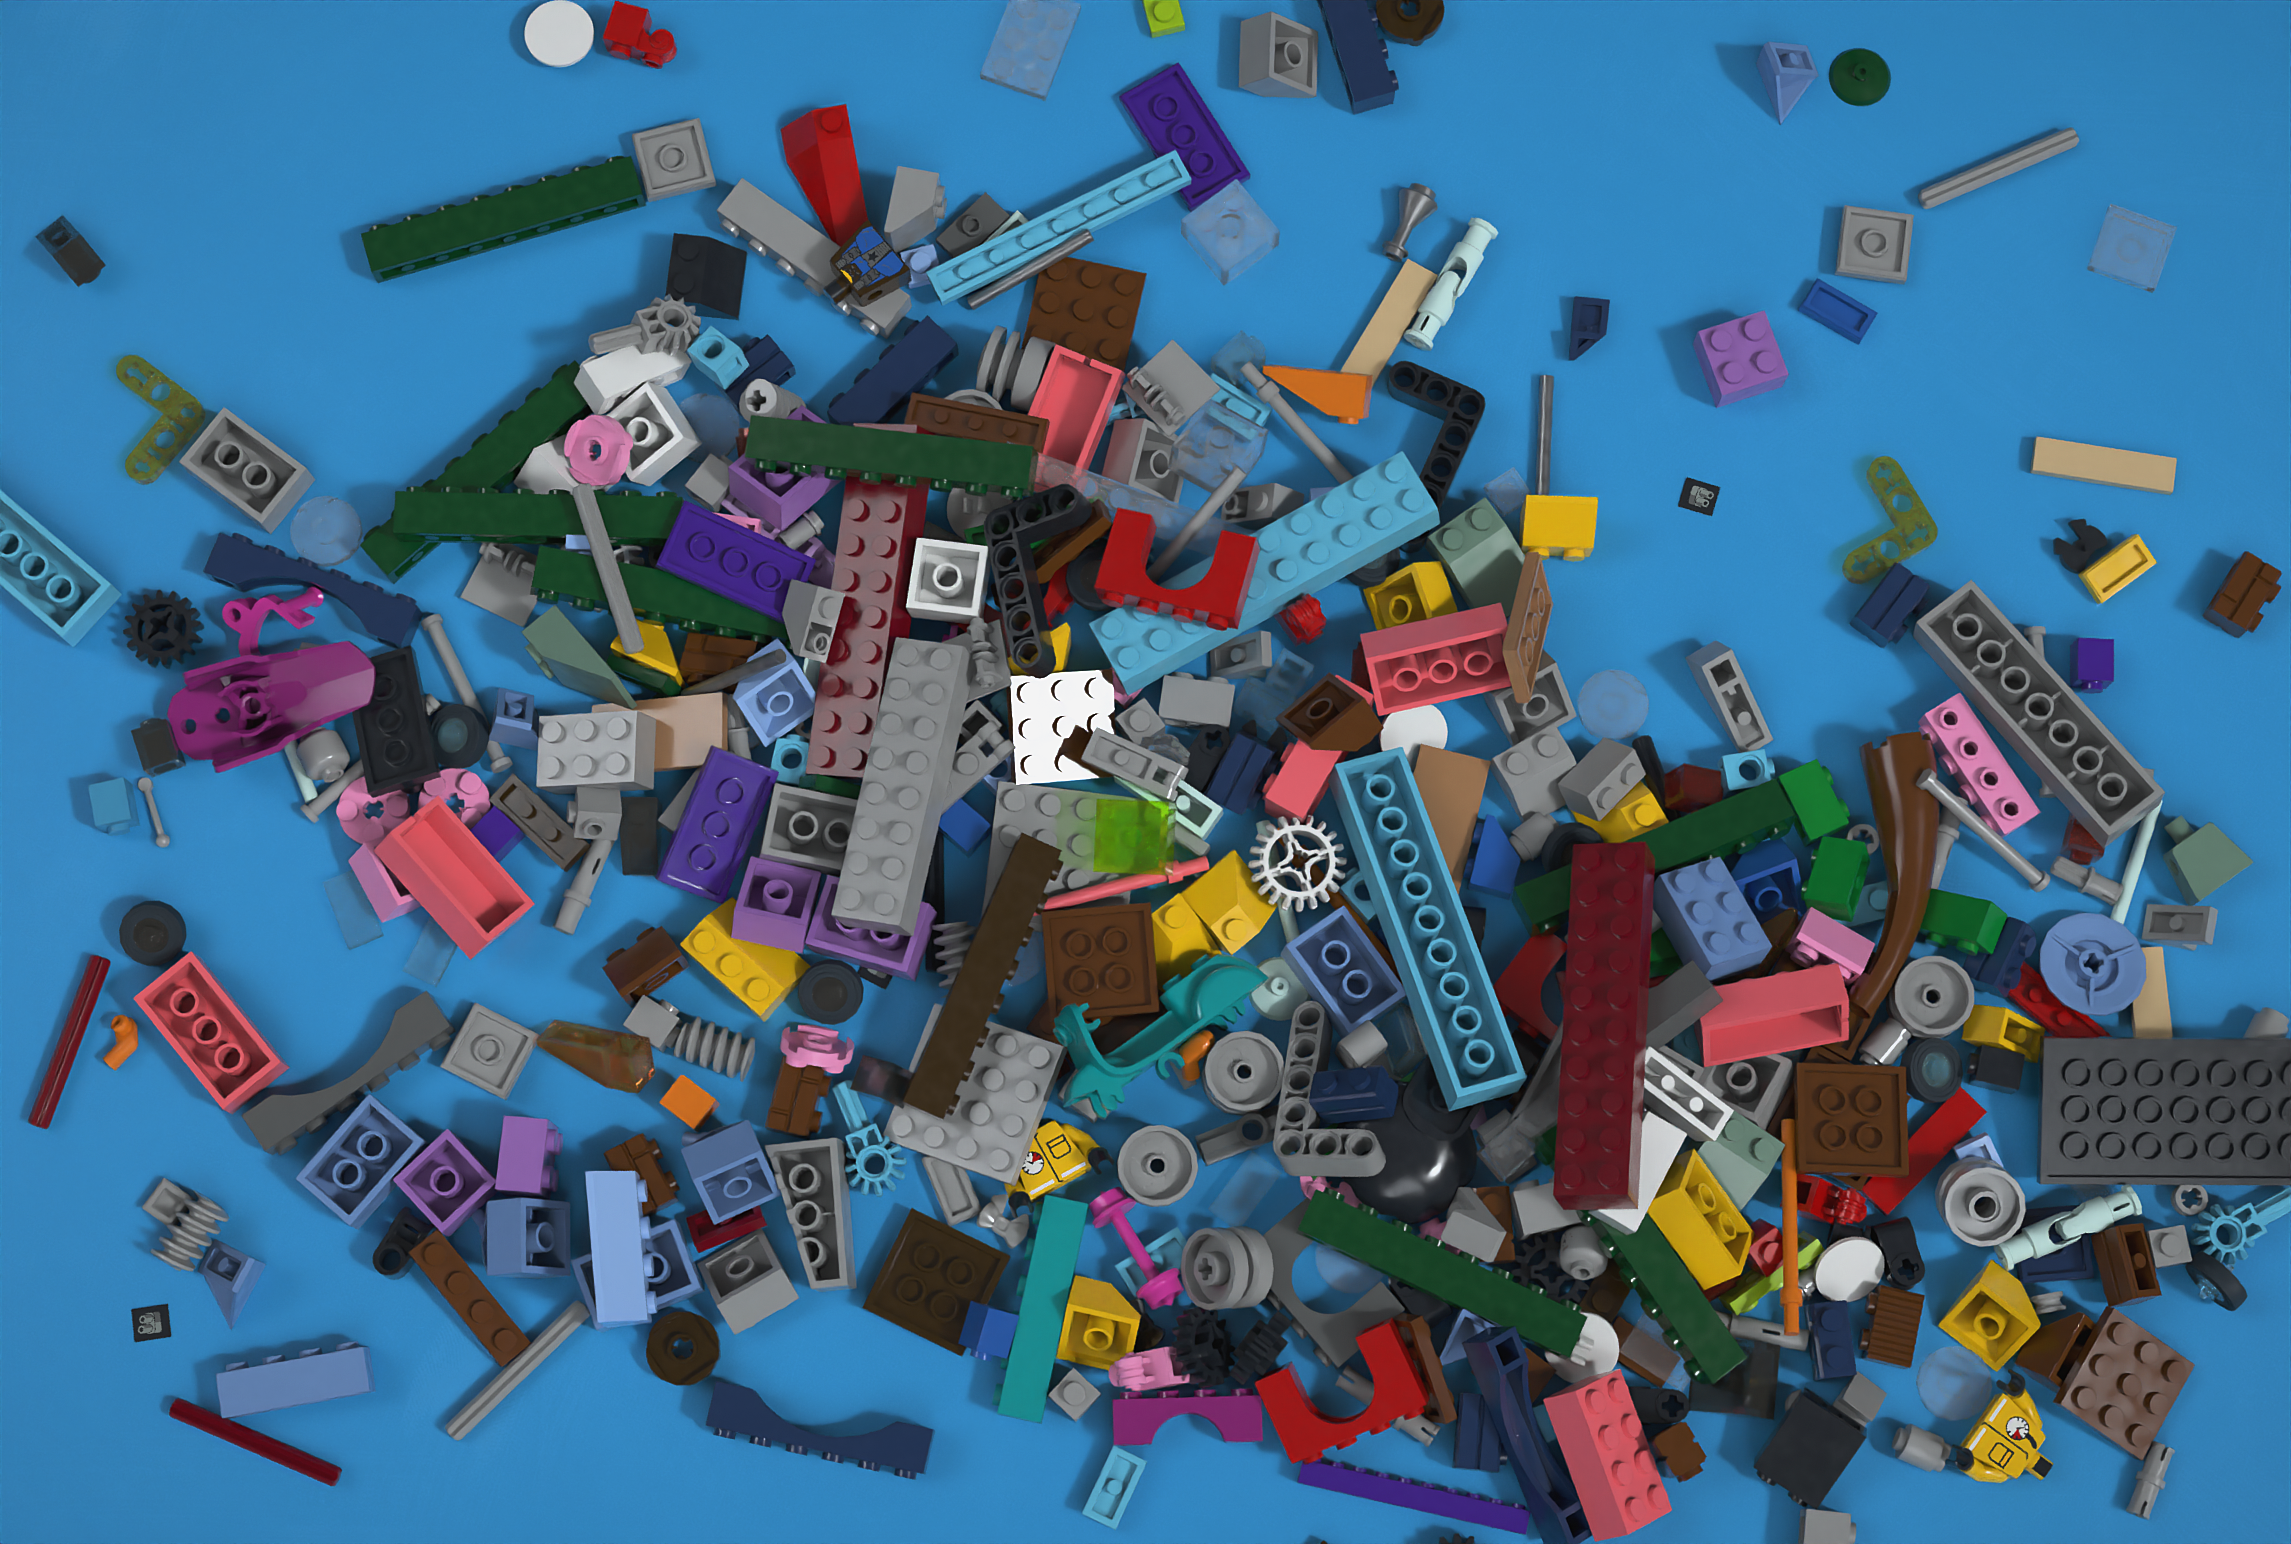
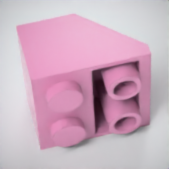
M1811 907L1804 914L1785 951L1791 954V960L1805 968L1820 964L1830 965L1838 963L1844 984L1849 986L1861 976L1875 943Z

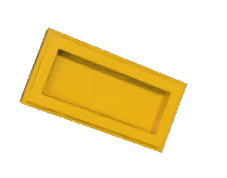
M2132 534L2079 573L2078 576L2096 603L2100 604L2157 562L2140 536Z

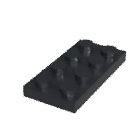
M411 645L369 658L374 664L376 671L373 696L370 704L352 712L367 791L372 798L441 777L416 652Z

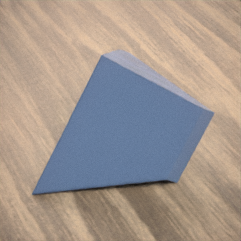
M1767 42L1762 47L1756 65L1781 125L1812 81L1819 77L1807 45Z
M499 688L489 732V740L538 751L539 714L534 706V695Z
M215 1239L197 1272L204 1275L232 1330L266 1264Z
M1465 1309L1460 1310L1454 1319L1438 1356L1442 1366L1467 1358L1462 1342L1488 1327L1496 1326Z

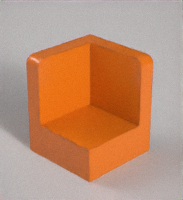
M685 1075L678 1077L659 1102L665 1109L697 1133L720 1105L715 1098Z

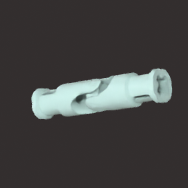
M1470 219L1468 223L1469 230L1462 242H1457L1436 279V285L1426 295L1419 307V316L1411 329L1405 331L1404 338L1413 346L1424 351H1431L1434 345L1432 340L1439 328L1445 326L1452 315L1455 300L1464 293L1484 259L1483 252L1490 240L1497 237V229L1483 219ZM1460 269L1466 271L1463 281L1452 270Z
M2126 1184L2121 1187V1191L2105 1198L2101 1196L2095 1197L2082 1203L2072 1212L2064 1211L2022 1229V1233L1995 1245L1994 1249L2004 1269L2009 1271L2018 1262L2030 1257L2040 1258L2076 1242L2083 1233H2098L2114 1226V1221L2131 1214L2138 1216L2142 1214V1206L2131 1185ZM2054 1222H2056V1232L2064 1239L2057 1243H2052L2048 1234L2049 1228Z

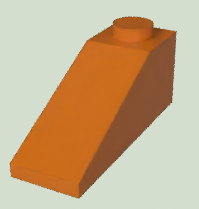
M1273 364L1263 365L1262 373L1325 414L1338 416V423L1358 424L1359 419L1369 417L1373 375Z

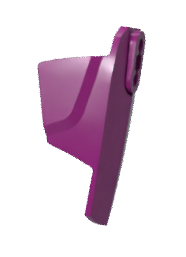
M350 641L264 656L247 654L183 673L182 676L187 686L172 696L167 716L178 748L194 760H213L212 764L215 772L220 773L279 752L289 742L300 738L317 727L370 704L375 687V666L368 656ZM222 708H226L230 713L228 721L216 718V714H219ZM188 719H192L196 723V730L194 732L189 731L186 727Z

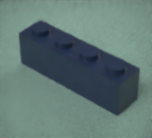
M1317 0L1353 115L1393 104L1395 91L1399 90L1395 71H1389L1385 59L1389 58L1384 39L1378 40L1375 28H1378V20L1374 8H1368L1366 0Z
M928 315L921 322L918 320L914 321L905 330V337L896 346L894 344L889 345L880 354V361L871 370L866 368L858 374L853 382L855 385L846 394L841 392L832 399L828 406L830 409L827 411L829 422L846 426H853L854 423L887 424L909 403L912 392L919 393L959 355L957 343Z

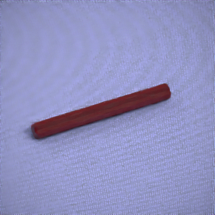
M91 955L29 1116L28 1123L33 1126L47 1129L51 1123L109 970L110 961L107 958L98 955Z
M175 1399L170 1407L169 1416L329 1486H335L339 1481L342 1469L336 1465L232 1420L222 1418L218 1414L183 1399Z

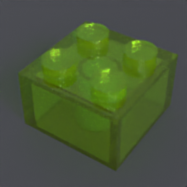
M1097 799L1093 872L1173 876L1176 803Z

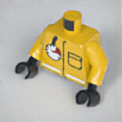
M1053 1120L1042 1127L1039 1124L1016 1185L1012 1186L1003 1183L1009 1198L1008 1203L1013 1217L1018 1218L1016 1210L1020 1206H1027L1030 1213L1034 1211L1033 1202L1091 1171V1167L1096 1174H1102L1098 1164L1103 1160H1108L1113 1165L1114 1160L1104 1147H1100L1089 1134L1069 1123L1059 1125Z
M2011 1369L2008 1370V1373L2011 1375L2009 1384L2001 1380L1996 1382L1997 1387L2006 1392L2007 1395L2004 1393L1994 1395L1960 1446L1952 1445V1448L1956 1449L1957 1452L1956 1460H1945L1946 1465L1960 1469L1978 1482L2002 1483L2007 1479H2017L2024 1469L2041 1481L2053 1466L2052 1461L2037 1451L2045 1440L2046 1435L2041 1431L2043 1423L2034 1401L2025 1389V1379Z

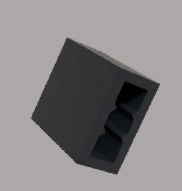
M1803 1387L1756 1455L1753 1467L1758 1470L1756 1474L1766 1483L1772 1486L1778 1483L1788 1490V1496L1797 1504L1803 1507H1807L1809 1504L1817 1510L1867 1438V1428L1806 1387Z

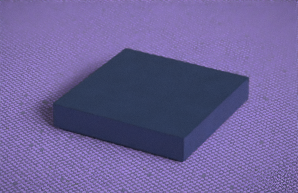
M2080 1205L2026 1209L2022 1224L2013 1236L2022 1233V1229L2064 1211L2072 1212ZM2056 1222L2050 1226L2048 1231L2049 1239L2052 1243L2064 1240L2055 1230ZM2083 1233L2076 1242L2040 1258L2030 1257L2016 1263L2018 1280L2022 1284L2094 1278L2089 1234Z

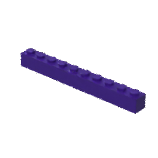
M1322 1459L1304 1465L1303 1461L1301 1462L1297 1481L1299 1484L1526 1535L1530 1511L1525 1510V1505L1512 1503V1507L1502 1505L1503 1500L1489 1498V1502L1480 1500V1495L1467 1493L1466 1496L1457 1495L1458 1490L1444 1487L1443 1491L1434 1489L1435 1485L1421 1482V1486L1412 1484L1411 1479L1399 1477L1398 1481L1389 1479V1474L1376 1472L1374 1476L1366 1474L1367 1469L1353 1467V1470L1343 1469L1344 1464L1331 1461L1330 1465L1321 1464Z

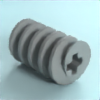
M755 379L749 383L742 393L739 402L740 412L744 419L749 422L751 415L786 419L801 405L806 408L801 397L765 379Z
M968 921L932 925L933 930L943 932L942 936L933 940L934 944L945 947L943 951L935 954L936 959L944 960L947 963L937 969V973L948 975V979L939 983L940 988L950 990L971 943L969 936L973 935L977 929L975 926L967 925Z
M697 1016L691 1024L686 1022L678 1036L674 1056L679 1058L686 1051V1060L691 1063L700 1056V1066L703 1068L708 1067L713 1061V1071L716 1073L722 1072L727 1066V1076L734 1078L740 1072V1080L743 1082L755 1054V1038L751 1037L743 1045L741 1044L742 1033L739 1031L732 1039H728V1027L726 1026L719 1034H715V1022L713 1021L705 1029L701 1028L700 1016Z
M195 1190L193 1191L199 1200L192 1201L186 1199L184 1202L190 1213H176L177 1218L182 1223L181 1226L172 1224L167 1226L173 1235L172 1239L161 1236L158 1239L165 1249L163 1251L151 1249L150 1251L158 1259L178 1271L186 1270L193 1272L196 1267L190 1260V1257L202 1259L204 1256L198 1245L210 1247L213 1242L207 1235V1232L219 1234L221 1231L215 1220L227 1222L230 1218L221 1206Z

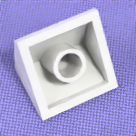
M562 435L533 449L514 481L518 488L531 489L535 491V494H549V490L563 489L570 491V495H573V488L582 483L577 481L569 468H572L570 459L565 457L564 453L566 435ZM613 485L592 486V489L607 492Z

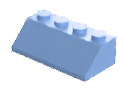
M636 1171L585 1172L597 1323L607 1328L652 1323L651 1314L657 1313V1299L655 1291H649L648 1276H654V1263L652 1254H646L645 1239H651L650 1220L648 1216L643 1217L642 1202L648 1201L646 1180H640V1175Z

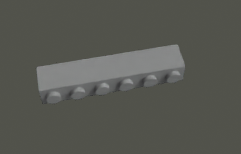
M741 178L717 209L721 222L720 227L734 238L740 235L749 242L747 244L748 247L757 255L765 257L767 254L777 261L775 265L787 276L792 277L795 274L804 280L803 285L814 295L820 297L823 294L826 296L823 288L837 278L831 271L829 261L841 247ZM900 288L865 307L860 306L851 294L836 306L831 303L844 316L852 314L859 319L860 326L871 335L876 336L879 333L886 339H888L912 308L910 295Z

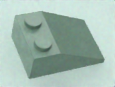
M1485 497L1429 535L1425 548L1435 562L1441 561L1446 577L1470 609L1501 603L1507 619L1511 616L1525 556L1505 522Z
M556 605L521 631L529 642L524 648L536 661V664L548 679L555 675L566 687L631 710L637 706L617 675Z
M1733 1111L1715 1141H1695L1691 1139L1685 1152L1691 1149L1696 1150L1736 1208L1741 1212L1770 1174L1785 1144L1736 1111Z

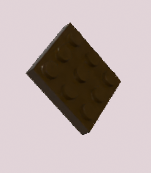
M911 1208L864 1303L863 1309L963 1357L967 1347L958 1343L970 1302L975 1301L988 1305L1011 1256Z

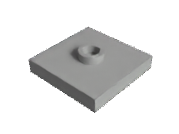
M699 118L632 134L649 202L717 186Z
M1844 205L1835 275L1905 284L1914 215Z
M475 1002L440 1067L507 1100L541 1036Z

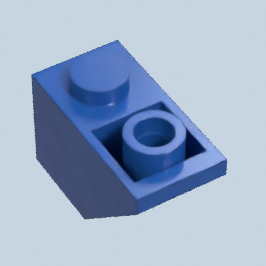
M1487 814L1483 824L1476 823L1471 843L1478 846L1475 858H1467L1463 878L1469 879L1468 890L1509 900L1513 891L1520 858L1495 817Z

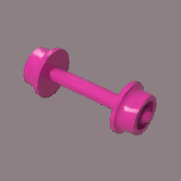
M1115 1187L1107 1192L1101 1191L1099 1197L1089 1205L1094 1216L1092 1223L1095 1228H1101L1110 1223L1114 1225L1148 1280L1136 1292L1138 1299L1143 1298L1152 1310L1163 1305L1172 1306L1173 1300L1184 1291L1178 1279L1180 1274L1178 1268H1172L1160 1274L1124 1215L1135 1206V1199L1133 1197L1129 1198L1121 1187Z

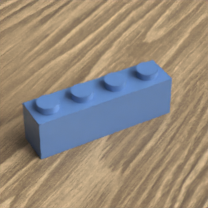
M358 1341L337 1344V1352L322 1354L321 1348L300 1351L299 1359L285 1361V1355H277L263 1358V1365L249 1368L248 1362L225 1365L226 1372L216 1374L221 1416L225 1419L376 1392L370 1348L359 1347Z

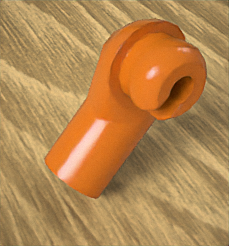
M117 1015L113 1018L111 1028L115 1032L116 1045L102 1058L115 1071L138 1047L137 1024L134 1019L126 1015Z
M1202 1030L1199 1033H1195L1180 1046L1179 1055H1181L1185 1063L1181 1068L1184 1080L1193 1081L1200 1077L1199 1061L1210 1052L1216 1041L1215 1036L1210 1031Z

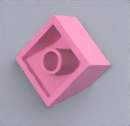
M387 835L364 843L348 860L381 923L412 912L422 906L374 852V849Z

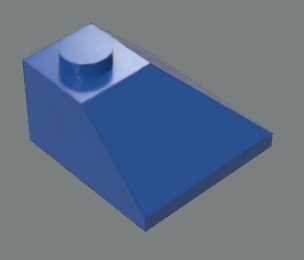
M1782 838L1759 843L1754 849L1741 856L1730 875L1763 931L1800 918L1807 912L1805 901L1801 899L1802 883L1797 858Z

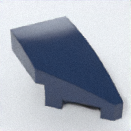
M1574 297L1569 361L1576 360L1606 335L1610 300Z

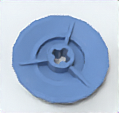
M2079 913L2061 919L2047 932L2039 950L2040 972L2048 990L2064 1006L2083 1015L2106 1016L2124 1010L2139 996L2146 980V957L2137 938L2122 923L2102 914ZM2087 960H2089L2091 966H2097L2098 969L2094 973L2090 967H2084Z

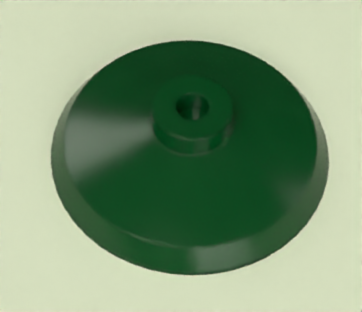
M1853 48L1842 52L1835 58L1830 67L1829 82L1833 92L1845 103L1853 106H1869L1880 101L1886 95L1891 83V73L1885 60L1876 52L1865 48Z

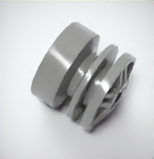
M997 325L980 356L976 373V390L989 394L992 385H994L992 398L997 402L1001 401L1007 389L1012 390L1011 407L1029 412L1055 348V343L1033 336L1023 350L1020 349L1019 331H1013L1007 344H1005L1007 328Z

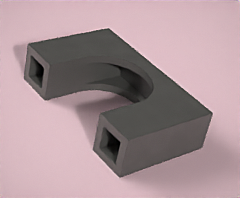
M1654 910L1652 913L1651 934L1664 925ZM1568 934L1564 937V939L1567 941V943H1568ZM1693 960L1658 986L1649 989L1646 1046H1650L1655 1051L1723 1001Z
M1307 1197L1263 1235L1272 1253L1274 1267L1272 1285L1266 1295V1299L1277 1311L1284 1308L1292 1317L1290 1326L1302 1340L1308 1336L1317 1346L1313 1353L1326 1368L1332 1364L1337 1370L1360 1350L1355 1339L1359 1331L1390 1317H1395L1401 1314L1405 1308L1381 1281L1350 1308L1336 1314L1315 1312L1299 1300L1292 1285V1268L1298 1256L1314 1242L1296 1233L1311 1201Z

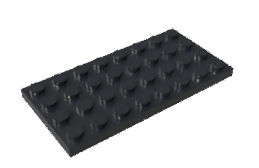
M2040 1036L2036 1182L2039 1184L2291 1186V1038Z

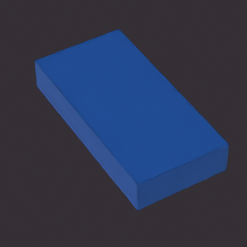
M1818 278L1798 311L1857 345L1860 344L1878 314L1876 311Z

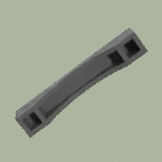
M425 991L395 1012L390 1029L378 1050L365 1065L350 1077L332 1087L313 1093L291 1096L272 1094L241 1116L265 1152L271 1155L275 1153L283 1155L293 1149L298 1144L296 1139L306 1132L314 1134L324 1128L329 1123L327 1118L337 1111L342 1114L355 1107L359 1103L358 1097L368 1090L373 1093L386 1086L390 1082L388 1077L399 1069L405 1072L417 1065L421 1060L419 1056L430 1048L432 1051H436L445 1046L451 1040L450 1035L456 1032V1030L434 997L428 991Z

